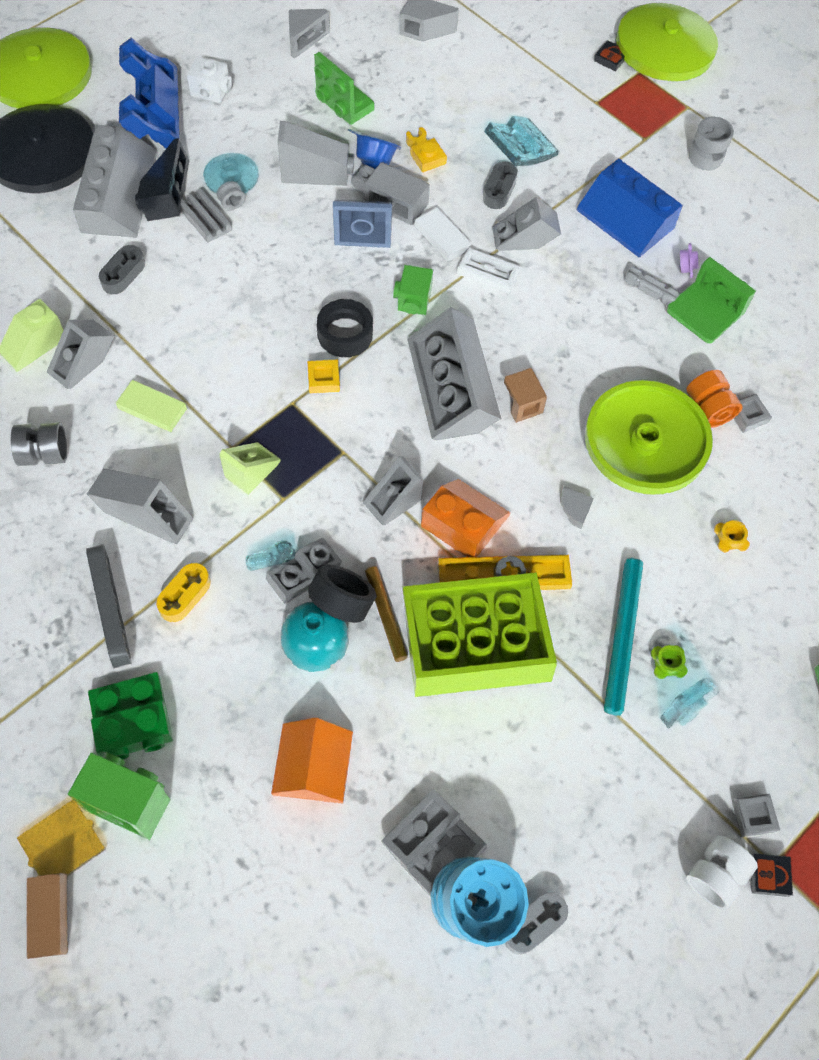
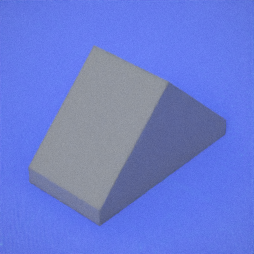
M289 10L291 57L295 59L330 33L328 10Z
M399 456L363 503L382 525H386L421 501L423 478L403 456Z

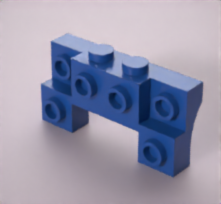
M131 37L119 46V65L125 73L131 74L135 78V97L130 94L119 102V123L126 131L133 133L139 139L149 134L154 142L161 144L166 149L173 139L179 138L177 66L168 58L159 57L148 52Z

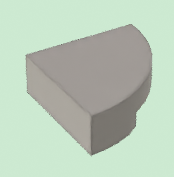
M567 487L563 488L560 503L570 523L582 529L594 498Z

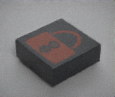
M607 40L595 54L594 61L616 72L624 63L625 56L617 44Z
M752 854L758 866L751 876L752 894L782 897L793 896L791 857Z

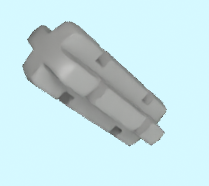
M631 267L627 272L625 281L632 286L638 285L639 290L657 300L661 298V302L667 306L672 301H675L680 294L679 291L672 287L666 288L665 283L646 273L644 276L642 274L643 271L636 267Z

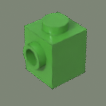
M404 265L401 281L396 280L393 298L398 299V311L409 314H427L434 269Z

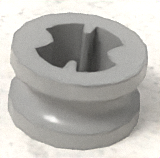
M226 182L217 190V197L226 210L238 209L245 201V194L237 182Z

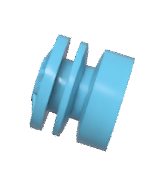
M464 857L457 858L448 863L434 879L430 895L432 912L439 926L451 936L485 947L503 945L515 937L525 923L529 906L527 888L520 875L508 864L487 858ZM470 892L477 898L475 905H472V901L468 899Z

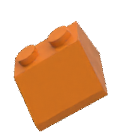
M456 479L442 485L422 510L421 527L464 556L478 557L510 516V512L460 479Z

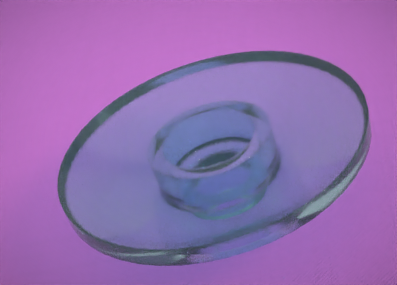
M226 153L216 156L207 163L203 177L206 186L216 194L218 188L229 181L237 182L245 194L256 185L259 173L257 165L249 157L238 153Z

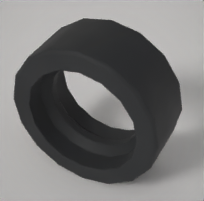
M338 299L322 307L317 315V338L321 347L329 354L348 358L360 355L368 349L373 340V317L369 309L353 299ZM339 319H352L360 323L363 329L356 336L339 338L328 331V326Z
M330 564L322 565L318 569L308 588L309 598L318 608L330 616L345 622L357 623L364 621L377 597L375 589L360 575L349 569Z

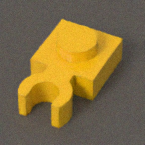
M419 127L418 137L412 136L409 131L406 132V144L410 147L411 157L423 173L445 165L447 155L435 138L427 140L426 130L423 127Z

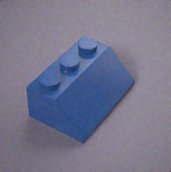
M618 158L599 174L578 205L577 211L640 258L675 228L683 204Z

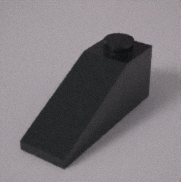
M179 138L173 139L140 180L138 193L135 195V202L137 208L144 213L147 221L180 216L181 199H183L189 159Z

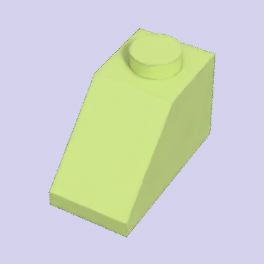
M38 299L14 315L1 342L0 355L16 372L58 345L64 331L58 316L41 299Z

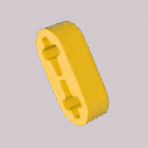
M191 563L184 566L159 594L156 605L164 620L168 622L181 621L208 591L211 580L207 569L203 565ZM199 575L201 583L193 582L190 585L188 578L190 576L196 578ZM178 600L180 607L178 609L171 608L168 611L166 603L168 601L175 603Z

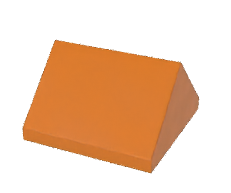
M317 717L283 723L271 794L274 796L343 804L353 732Z

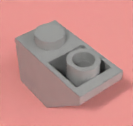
M407 0L400 12L399 35L424 42L453 34L457 31L459 8L434 0Z
M535 197L493 226L495 245L499 251L539 249L561 235L557 212L538 197Z

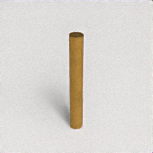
M376 566L369 567L365 570L368 582L375 589L377 595L375 603L395 662L404 661L408 656L378 568Z

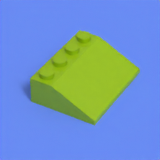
M537 573L402 586L415 697L552 682L557 660Z

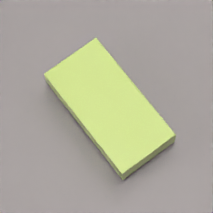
M134 380L129 383L116 402L118 409L169 432H172L187 410L186 403Z

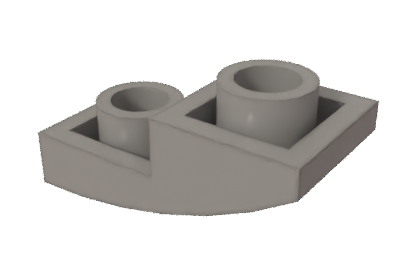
M321 538L297 550L294 559L268 571L266 580L285 604L308 590L318 569L322 565L340 566L342 560L327 541Z

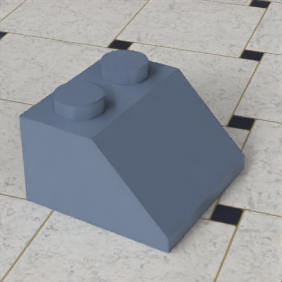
M334 200V245L391 248L392 202Z

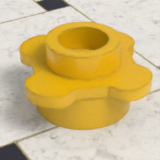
M731 520L725 524L720 522L714 527V532L719 538L717 546L720 551L729 552V550L733 549L746 551L749 548L750 542L747 540L748 530L742 522Z

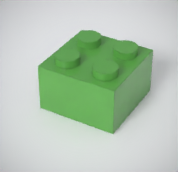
M90 753L67 795L86 812L150 840L171 800L163 790L165 785L157 781L159 777L154 773L140 767L134 772L124 766L125 761L110 753H105L103 757Z

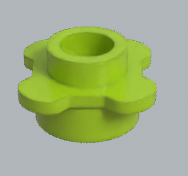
M667 645L663 648L656 646L652 649L651 657L655 660L656 666L653 672L657 678L665 679L666 676L685 677L688 669L685 666L686 658L683 648L678 645ZM666 660H671L672 664H667Z

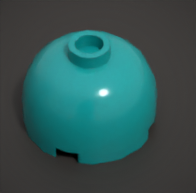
M305 602L294 607L285 617L281 628V645L287 658L297 668L309 672L325 671L331 668L330 665L338 660L340 661L345 656L349 644L348 626L345 621L323 612L313 602Z

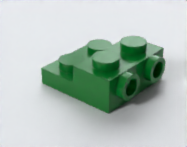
M158 672L88 690L93 718L90 720L98 756L103 757L105 753H110L125 760L129 757L130 753L140 750L144 752L158 751L165 747V743L174 741Z

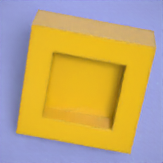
M338 359L307 361L309 393L340 392Z

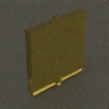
M71 800L17 837L18 842L29 858L28 866L35 868L39 876L64 873L68 877L106 850L93 829L94 822L86 818L74 800Z

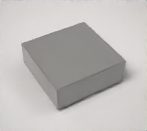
M757 394L739 400L743 408L734 420L743 433L770 422L772 416Z
M770 794L736 798L732 801L741 837L775 833L780 830Z

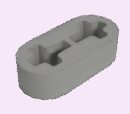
M545 893L528 906L525 923L521 927V929H524L531 923L535 928L527 936L530 944L526 946L523 942H520L516 945L510 939L505 943L506 947L512 953L518 955L527 954L567 920L568 906L565 900L555 893ZM543 902L549 906L554 903L558 906L559 910L555 913L558 918L556 922L550 917L540 924L536 919L545 910L542 905Z

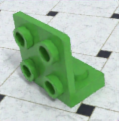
M321 52L314 54L315 93L322 103L329 106L338 117L343 118L350 125L374 111V101L354 85L351 77Z

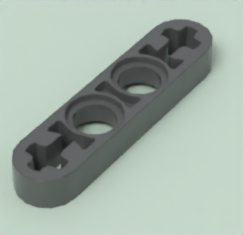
M103 544L86 548L110 661L114 669L132 664L106 549Z

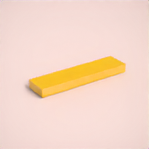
M569 555L515 556L524 563L526 574L537 573L541 590L571 589L572 576ZM507 556L438 558L439 583L494 577L496 563ZM506 562V568L501 569L502 576L518 574V569L512 568L510 562Z

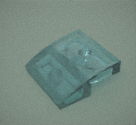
M512 115L507 125L489 122L484 130L514 166H529L542 163L556 157L560 152L540 129L526 117Z

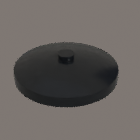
M52 104L22 107L1 117L0 184L18 192L37 194L56 191L79 180L82 177L93 138V131L89 123L77 112Z

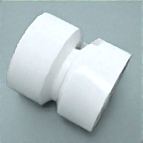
M718 835L704 852L706 860L697 861L686 876V880L690 887L704 900L719 909L727 910L740 893L738 884L745 885L758 866L752 855L741 845L725 836Z

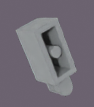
M383 162L376 169L363 165L351 179L353 187L364 193V201L392 202V217L410 225L415 223V219L421 215L429 204V183Z

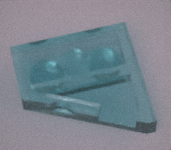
M704 677L678 695L660 719L668 729L678 722L683 727L699 715L698 712L709 704L707 701L719 694L720 691L712 681Z

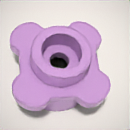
M688 243L689 249L680 250L681 273L690 272V278H693V269H699L698 251L692 252L691 243Z

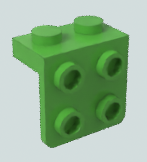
M709 257L702 263L695 282L668 305L667 313L704 342L711 344L746 313L756 290Z

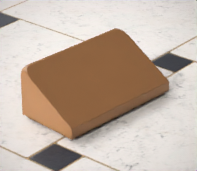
M56 873L27 878V959L68 954L67 874Z

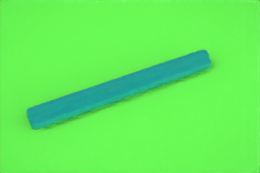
M627 558L624 563L604 704V712L614 716H621L624 711L643 572V561L635 558Z

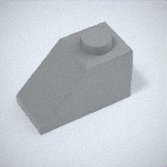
M68 320L47 373L65 388L72 389L104 361L114 335L95 320Z

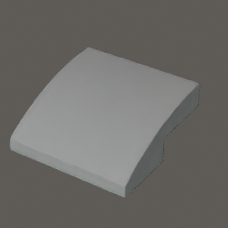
M434 789L381 840L386 849L429 896L431 895L434 879L445 865L457 858L479 857L487 849V844L460 819V814Z

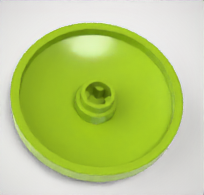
M649 3L630 10L620 21L616 35V44L625 56L624 60L627 64L648 77L663 81H686L702 75L712 65L718 49L716 33L703 17L687 8L668 3Z
M29 28L14 32L0 40V102L10 107L19 109L37 104L60 106L79 95L90 80L92 66L88 51L77 37L68 32L55 28Z
M630 381L607 390L594 403L585 426L586 448L598 470L618 486L642 494H666L686 487L700 475L712 451L713 437L711 426L700 406L681 390L656 381Z

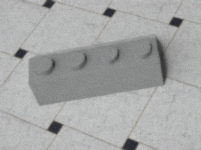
M96 125L73 207L80 232L83 234L133 238L138 236L143 212L137 208L135 195L138 193L140 180L155 163L157 151L121 126Z
M450 307L407 339L433 440L479 434L501 419L473 318Z

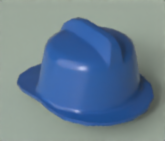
M348 128V131L357 135V158L361 160L363 165L376 169L381 162L389 165L395 151L402 148L394 143L373 138Z

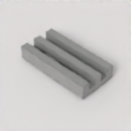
M202 189L196 191V196L192 194L187 195L186 201L181 199L182 213L207 243L232 231L231 223ZM199 202L203 204V206L208 210V212L214 217V219L219 223V225L222 228L218 226V224L213 220V218L207 213V211L202 207V205ZM193 206L214 232L210 233L189 207Z

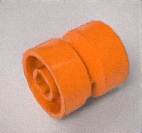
M711 370L699 375L686 388L688 396L705 413L711 428L731 421L743 408L736 394L729 390L730 384L721 370Z

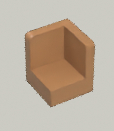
M532 368L504 378V384L513 398L511 415L516 423L544 412L547 395Z

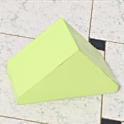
M258 442L222 449L220 452V460L225 478L248 495L278 466L281 460Z

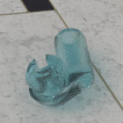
M285 540L278 541L262 552L247 555L245 559L246 566L249 571L279 565L294 559L296 552L290 542Z

